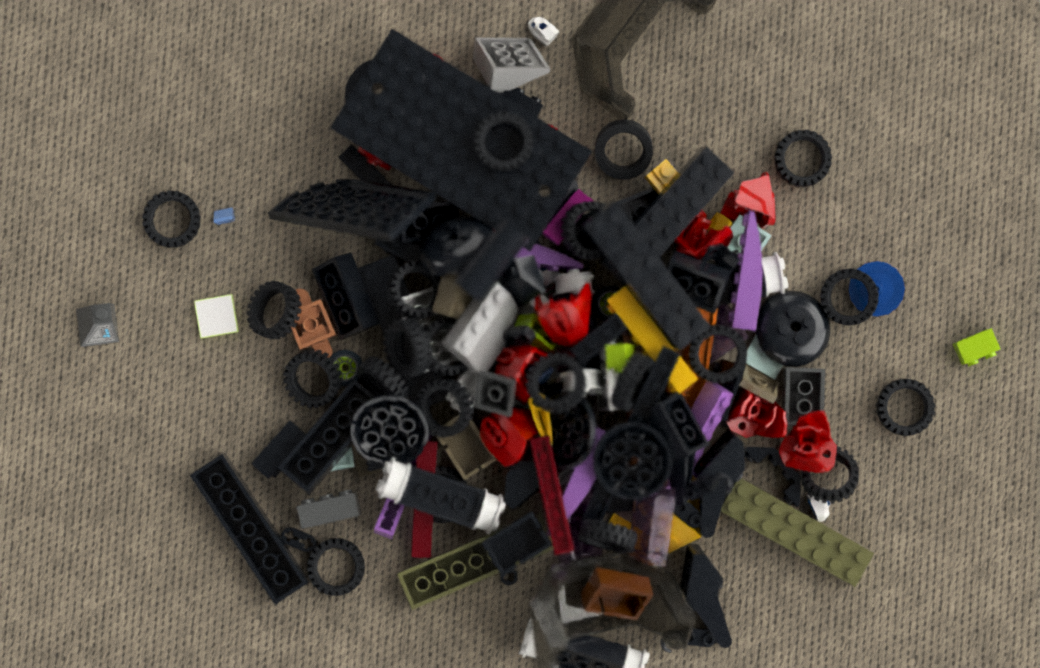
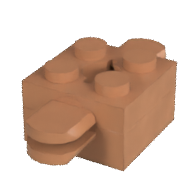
M296 289L297 294L301 298L299 301L302 303V306L298 308L302 309L300 314H297L300 319L299 321L295 320L296 327H291L299 349L303 351L311 347L315 351L321 350V354L328 353V358H330L333 350L328 340L338 335L326 306L321 299L312 302L306 290Z

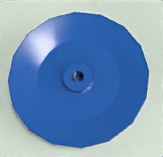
M879 261L865 263L857 270L863 271L873 279L878 289L879 301L872 316L888 315L897 309L903 300L905 291L903 277L898 270L888 263ZM851 278L849 284L850 299L855 307L862 312L868 304V291L862 282Z

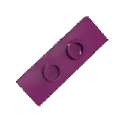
M577 189L542 234L558 246L564 239V237H561V233H563L561 225L564 224L562 220L563 217L567 216V211L579 203L594 200ZM582 213V214L576 219V222L581 218V216H582L584 213Z

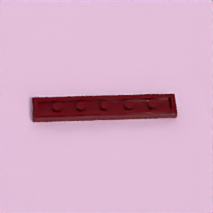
M550 436L530 439L554 554L559 555L573 552L574 546Z
M427 441L423 452L416 458V467L436 473V441ZM416 509L413 511L411 557L431 558L433 515Z

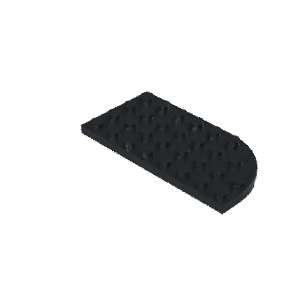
M337 179L336 183L325 185L324 182L310 185V189L299 193V191L294 192L271 209L268 215L270 219L280 222L392 241L436 200L435 192L355 179Z

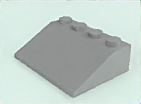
M475 38L473 60L490 89L495 92L512 90L550 72V67L531 38Z
M495 283L482 301L473 297L442 345L478 376L480 370L488 372L507 343L503 338L504 333L510 327L515 326L518 316L522 315L511 295L498 283Z

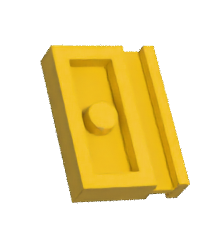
M665 159L644 178L660 194L678 172Z

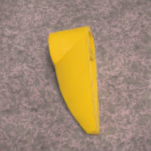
M529 397L527 404L531 408L540 436L549 435L552 445L549 411H544L536 406V404H532L533 400Z

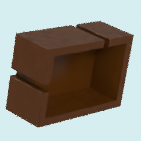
M596 567L580 595L584 611L600 614L603 610L604 615L637 620L643 612L644 606L652 598L653 591L649 577Z

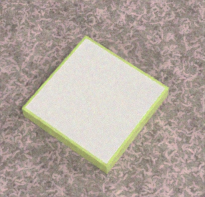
M233 294L194 301L200 339L239 332Z

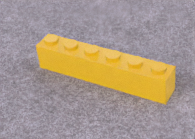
M626 286L607 300L609 303L607 308L612 314L617 313L633 334L631 339L637 346L641 344L645 349L642 352L645 356L656 361L663 345L675 350ZM679 357L667 385L673 393L676 390L678 393H681L698 379L683 359Z

